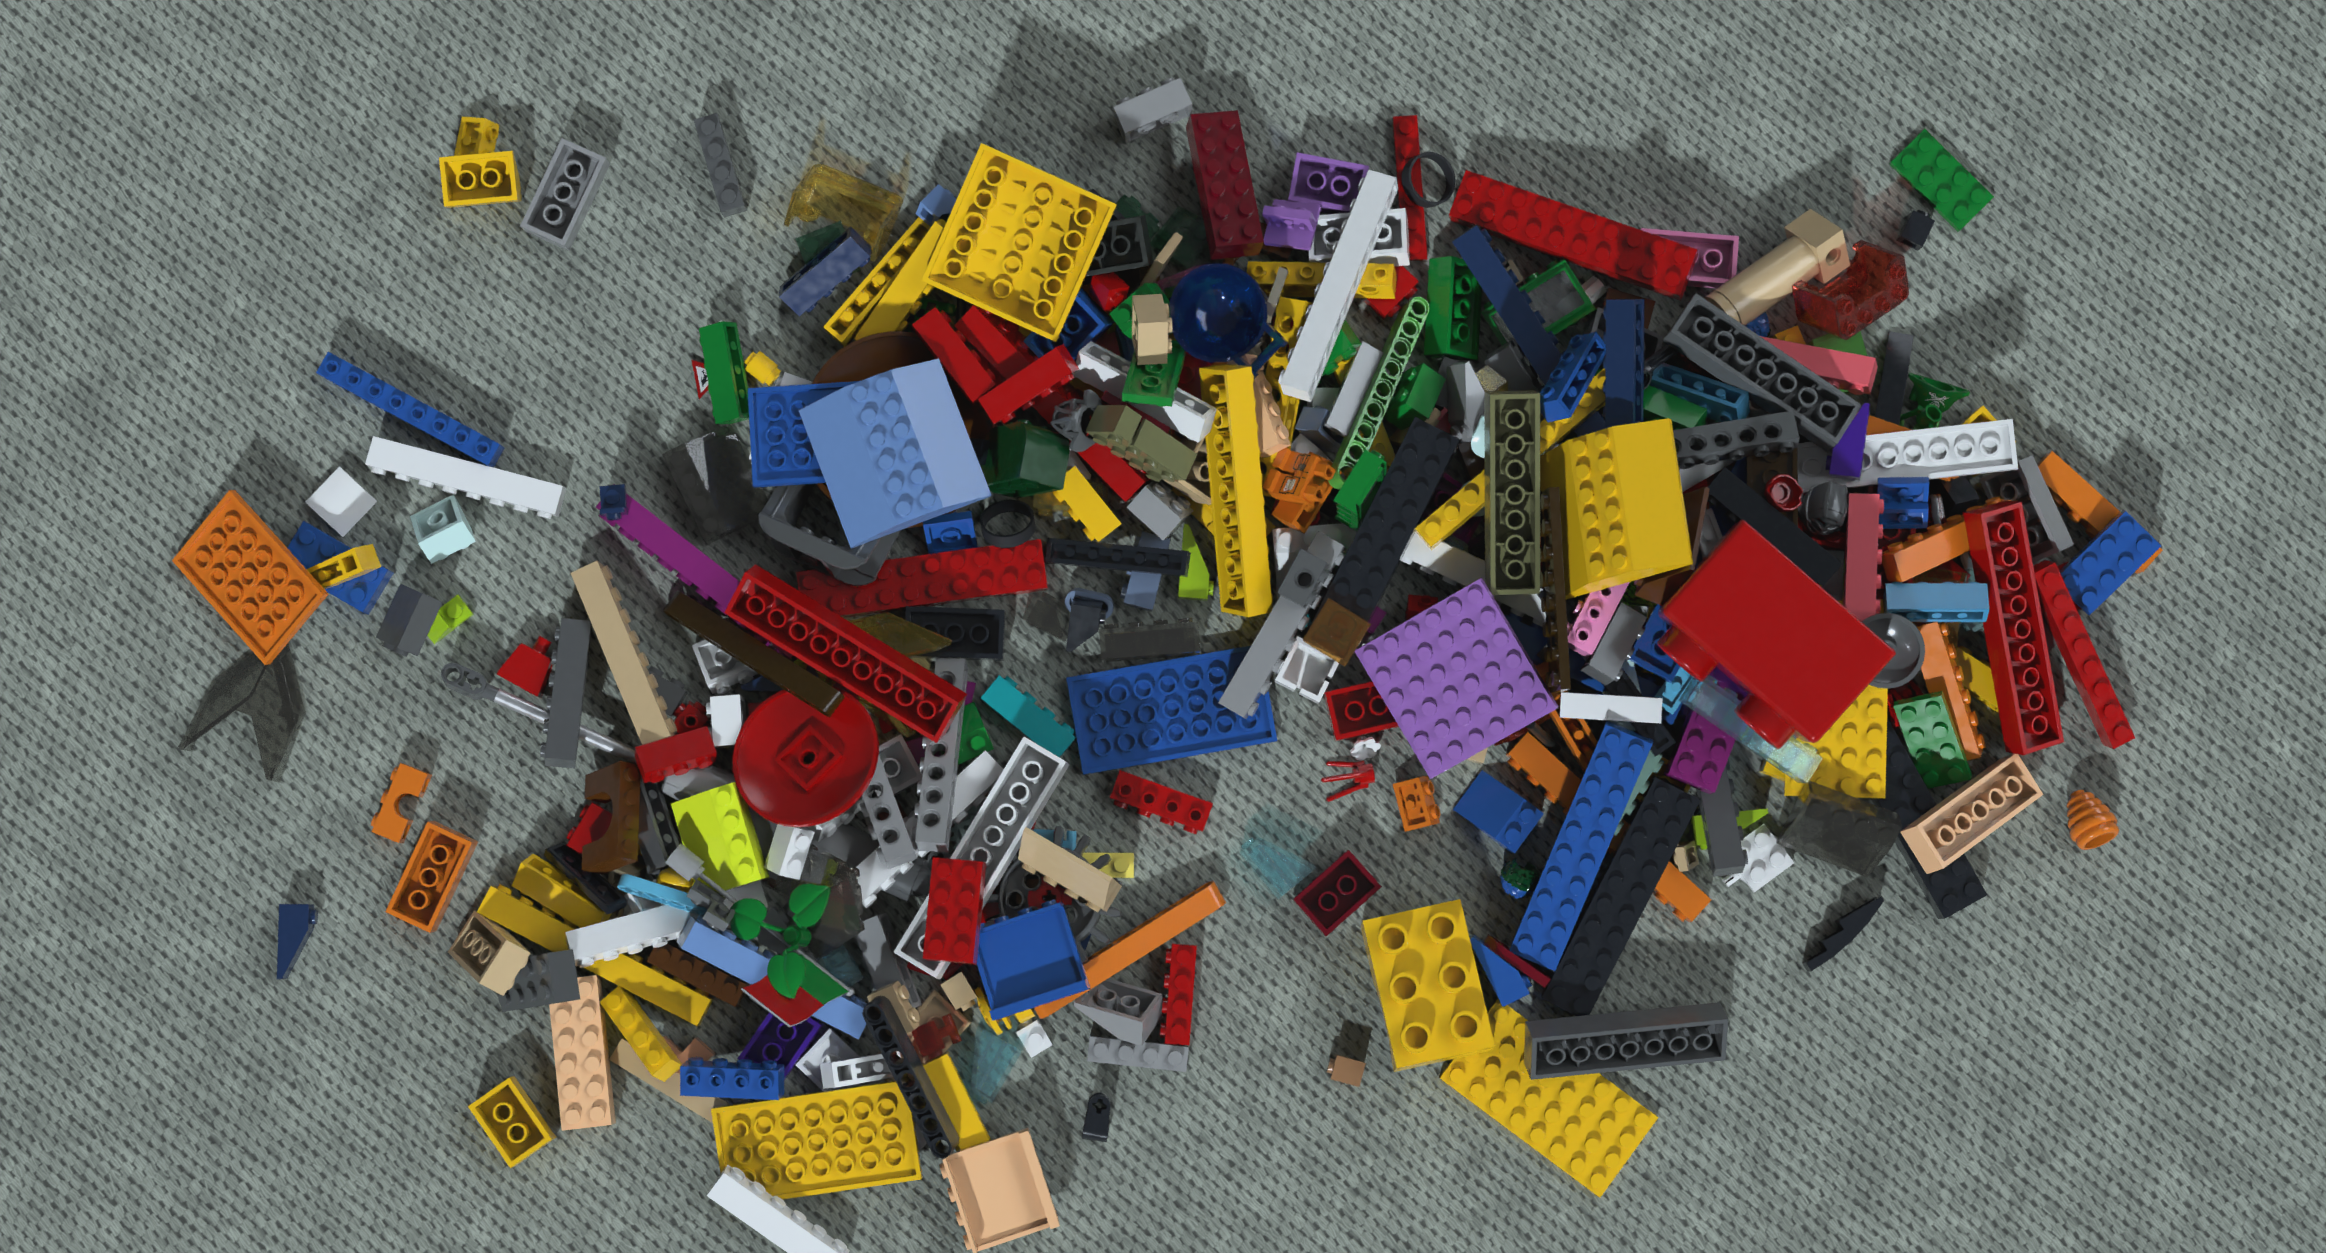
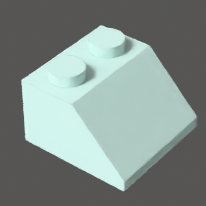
M454 494L410 516L417 542L431 564L438 560H443L448 555L460 549H465L470 544L476 542L472 529Z

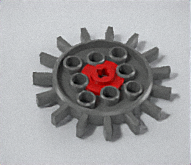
M1056 826L1053 843L1090 864L1082 855L1089 846L1091 838L1084 834L1076 848L1072 851L1062 847L1064 828ZM1017 853L1001 878L998 894H992L987 901V904L998 902L999 917L1008 915L1009 919L1017 917V912L1030 907H1032V910L1041 909V904L1047 902L1046 897H1050V893L1056 896V903L1061 902L1064 904L1065 910L1072 908L1075 912L1074 919L1069 923L1083 963L1089 960L1081 942L1090 934L1094 935L1100 942L1106 944L1110 942L1107 934L1096 927L1101 915L1104 914L1113 918L1122 916V912L1115 907H1109L1107 912L1102 909L1099 912L1092 910L1085 905L1086 903H1081L1079 897L1076 900L1064 893L1066 888L1060 884L1054 887L1043 880L1045 875L1038 871L1034 874L1039 879L1038 885L1035 888H1028L1026 884L1027 878L1033 874L1022 868L1024 863L1018 860ZM1105 854L1090 865L1101 869L1112 858L1109 854ZM1116 880L1123 887L1122 882ZM1015 893H1019L1022 901L1020 905L1012 907L1010 897ZM994 919L984 923L985 927L995 924Z

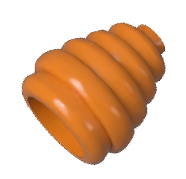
M2078 790L2070 795L2071 799L2066 805L2069 809L2067 812V817L2069 818L2067 825L2070 829V838L2076 842L2080 849L2089 850L2097 848L2113 840L2118 835L2117 817L2110 812L2109 807L2102 804L2100 799L2095 798L2093 793Z

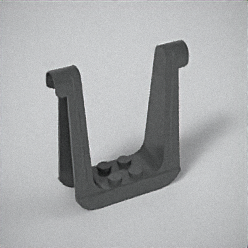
M815 484L777 486L763 510L759 513V524L763 532L771 537V542L779 553L847 585L864 586L876 580L900 531L854 548H850V545L837 546L832 539L826 536H822L820 539L814 536V532L806 527L801 526L800 529L795 527Z

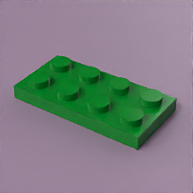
M1926 129L1889 163L1957 232L1994 198Z
M1171 340L1172 353H1168L1167 364L1137 365L1134 351L1122 392V401L1133 404L1143 403L1160 407H1172L1187 352V342Z
M1943 691L1894 701L1893 707L1911 758L1926 787L1929 789L1971 780L1972 774Z

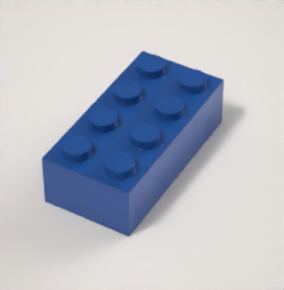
M2123 509L2059 572L2072 600L2089 616L2162 545Z
M305 521L302 522L287 547L306 569L352 549ZM381 565L380 568L328 588L326 591L369 615L394 572Z

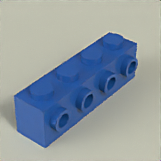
M1597 332L1584 335L1578 334L1569 341V346L1565 353L1560 357L1558 365L1550 374L1547 384L1540 391V413L1547 422L1571 418L1606 355V344Z
M691 1057L680 1066V1096L779 1100L784 1095V1064H777L773 1060L762 1061L761 1064L752 1063V1060L749 1059L728 1062V1059L725 1058L703 1061L701 1057Z

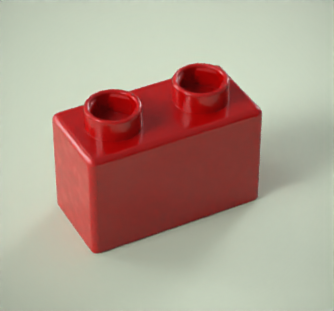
M1745 520L1738 521L1727 531L1696 566L1695 571L1658 610L1659 617L1670 628L1657 641V645L1680 667L1700 682H1703L1716 667L1747 693L1746 697L1734 709V712L1751 729L1776 749H1781L1793 735L1803 742H1818L1896 655L1894 649Z

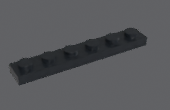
M1048 538L1045 562L1048 564L1188 577L1191 553L1182 550Z

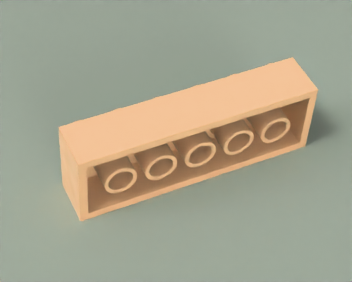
M2011 754L1996 761L1904 828L1900 833L1926 874L1944 869L2041 797L2043 793L2018 754Z
M599 975L577 977L580 993L579 1000L549 1005L562 1131L607 1126L616 1123L605 1010L600 1004V1001L603 999L601 976Z

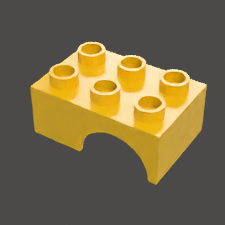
M1460 899L1362 921L1360 926L1373 984L1379 997L1386 1025L1394 1072L1491 1051L1495 1047Z

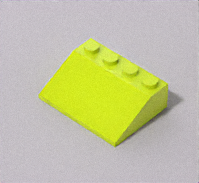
M736 782L671 803L683 845L704 861L702 865L705 868L703 874L723 890H731L769 878L768 870L764 868L765 860L749 812V806L740 794ZM700 877L697 879V880H699L700 882H702L703 884H705V885H707L708 887H710V888H712L713 890H715L713 887H711L708 883H706V882H705L704 880H702Z

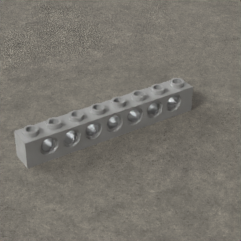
M936 657L935 666H931V672L947 682L953 683L952 685L966 693L968 677L966 659ZM965 700L947 733L937 743L923 735L922 746L923 749H926L925 757L920 759V772H923L922 780H918L917 794L920 795V802L915 804L914 811L915 818L918 820L917 827L912 829V842L916 843L918 851H949ZM938 751H945L944 755L940 757L934 756ZM935 774L943 775L938 780L931 779ZM933 797L940 798L936 803H929V800ZM931 820L938 821L937 824L932 827L926 826V824Z
M835 681L834 687L846 691L859 701L857 694ZM878 755L875 773L862 795L864 803H861L860 807L864 818L870 817L872 825L868 826L872 840L878 839L880 848H877L876 851L880 862H886L888 869L913 861L917 857L881 758ZM873 790L881 791L880 795L876 798L868 796ZM886 812L889 814L885 820L876 819L879 813ZM888 835L897 836L896 841L893 843L885 842V838Z

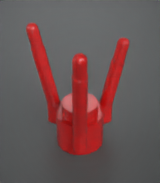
M1327 761V766L1354 767V769H1352V773L1321 779V782L1324 783L1353 778L1354 783H1359L1327 797V802L1359 789L1369 788V783H1375L1372 763L1365 764L1364 761Z

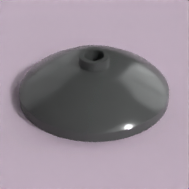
M1893 613L1875 614L1863 620L1862 622L1896 652V655L1869 685L1888 689L1902 686L1913 679L1919 672L1925 657L1924 640L1918 628L1907 618Z

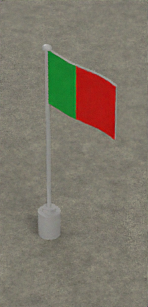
M681 843L666 860L665 863L687 881H690L692 878L697 880L700 877L733 904L737 902L734 897L703 874L705 870L702 867L704 861ZM765 928L785 945L791 947V945L785 942L784 937L780 933ZM800 949L793 951L800 954L805 960L806 974L794 999L788 998L776 991L771 985L768 975L760 981L741 989L788 1027L807 1020L825 1004L845 994L846 996H851L854 993L853 988H848Z

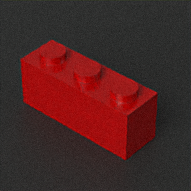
M707 726L635 747V759L644 783L650 781L657 783L667 776L674 774L680 776L686 774L691 769L698 767L700 769L707 768L716 762L717 752Z

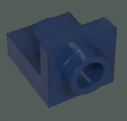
M626 485L599 486L601 500L600 515L606 517L607 520L622 519L621 515H628Z

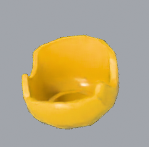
M668 867L659 873L656 883L688 893L694 881L693 878L687 881L671 867Z

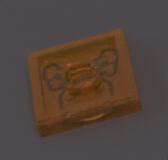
M1328 598L1303 641L1341 665L1346 666L1370 628L1371 623Z

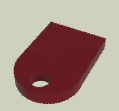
M1489 934L1484 939L1483 943L1490 950L1543 987H1546L1551 980L1547 973L1527 959L1511 952L1510 948Z

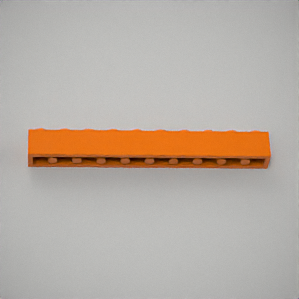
M1527 732L1506 754L1510 758L1507 762L1517 771L1522 769L1528 775L1526 780L1535 788L1538 786L1546 791L1544 796L1554 805L1558 802L1564 808L1562 812L1566 816L1581 780ZM1623 818L1621 819V822L1624 823L1616 836L1613 835L1610 846L1607 849L1606 853L1609 855L1615 852L1628 826V823ZM1670 861L1654 889L1656 892L1654 897L1663 905L1668 903L1673 907L1672 913L1682 922L1685 919L1688 922H1692L1711 901L1702 890L1682 872H1679V869Z

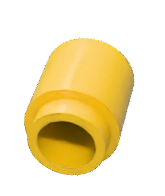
M761 351L757 354L752 352L744 362L747 365L745 370L762 384L766 383L768 386H771L782 372L778 365Z

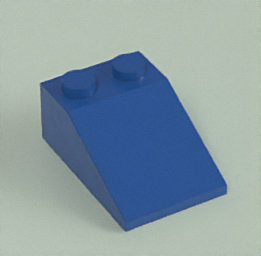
M1481 770L1453 808L1455 812L1511 854L1518 850L1544 815L1538 808L1483 770Z
M1476 935L1469 937L1471 945L1502 1007L1530 994L1529 987L1532 986V983L1526 974L1521 973L1519 969L1490 950Z

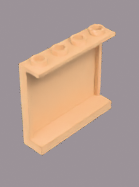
M1029 1128L951 1153L948 1157L942 1158L943 1163L939 1164L943 1178L949 1179L951 1187L947 1188L951 1202L956 1201L959 1211L955 1212L959 1226L964 1225L967 1235H964L963 1239L967 1250L972 1249L973 1253H978V1251L1049 1227L1053 1229L1060 1226Z

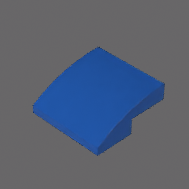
M1882 477L1877 479V494H1880V499H1884V512L1879 514V524H1883V529L1927 528L1929 477Z

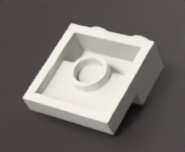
M706 640L692 645L707 686L712 694L716 692L717 694H724L731 689L730 686L736 683L746 684L753 680V676L758 674Z

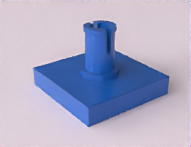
M955 511L951 514L940 515L923 522L929 554L978 547L972 511L959 513Z

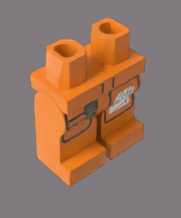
M1286 447L1277 453L1272 464L1275 469H1270L1262 489L1275 499L1301 504L1305 503L1313 506L1314 502L1323 501L1326 494L1325 489L1322 487L1324 480L1332 479L1336 471L1316 455L1294 452Z

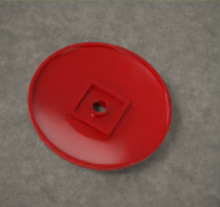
M834 687L845 698L830 718L786 690H781L770 696L750 714L736 739L733 752V773L740 794L756 813L766 820L783 826H814L841 815L863 795L876 770L879 740L870 714L851 694ZM815 754V759L812 763L804 764L803 761L806 755Z

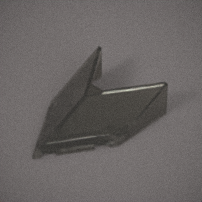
M289 644L283 648L271 664L264 665L254 652L251 651L212 680L178 749L192 752L196 741L235 711L250 715L252 718L266 779L281 782L306 714Z
M813 844L810 845L800 880L778 875L776 880L770 877L760 880L763 885L787 899H790L793 890L802 884L822 885L831 888L823 915L817 923L807 927L811 932L808 950L813 953L817 961L841 948L865 930L864 923L860 922L861 919L859 918V915L863 913L861 886L858 884L857 879L860 876V870L856 867H848L845 861L826 851L820 853L817 846Z

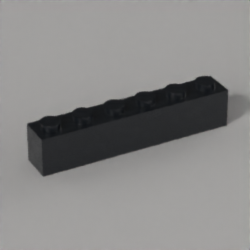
M1726 467L1708 486L1710 488L1708 495L1709 503L1716 508L1719 505L1727 511L1725 515L1734 523L1745 520L1821 587L1828 582L1842 565L1839 560Z

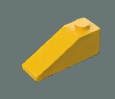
M373 544L354 547L307 570L326 590L380 568L381 564Z

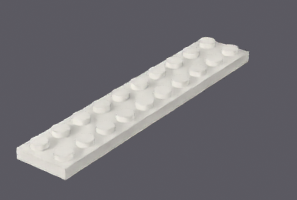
M2013 419L1866 435L1860 481L1830 477V471L1825 470L1827 455L1832 456L1833 448L1827 453L1813 442L1798 443V485L1803 489V493H1808L1812 487L1828 481L1846 485L1847 488L1877 485V479L1882 477H1929V479L2018 470Z

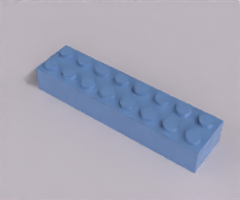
M698 915L697 918L690 916L677 940V944L681 949L751 985L767 975L768 963L776 954L767 949L763 953L758 950L759 947L749 940H737V936L728 929H725L723 932L720 929L710 927L707 921L702 919L703 916ZM845 994L825 1004L812 1016L859 1039L866 1026L862 1013L868 1003L854 994L851 997Z

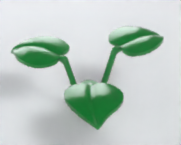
M802 884L796 887L790 896L789 908L795 913L793 920L797 926L791 925L786 929L763 922L767 915V908L757 899H741L730 908L735 910L730 926L738 938L742 940L754 939L759 935L762 926L783 933L785 942L791 945V947L783 951V956H773L767 967V975L771 985L776 991L788 998H795L797 990L806 974L805 960L800 954L791 951H797L799 947H805L810 943L811 932L807 927L817 923L823 915L830 896L831 888L829 886Z

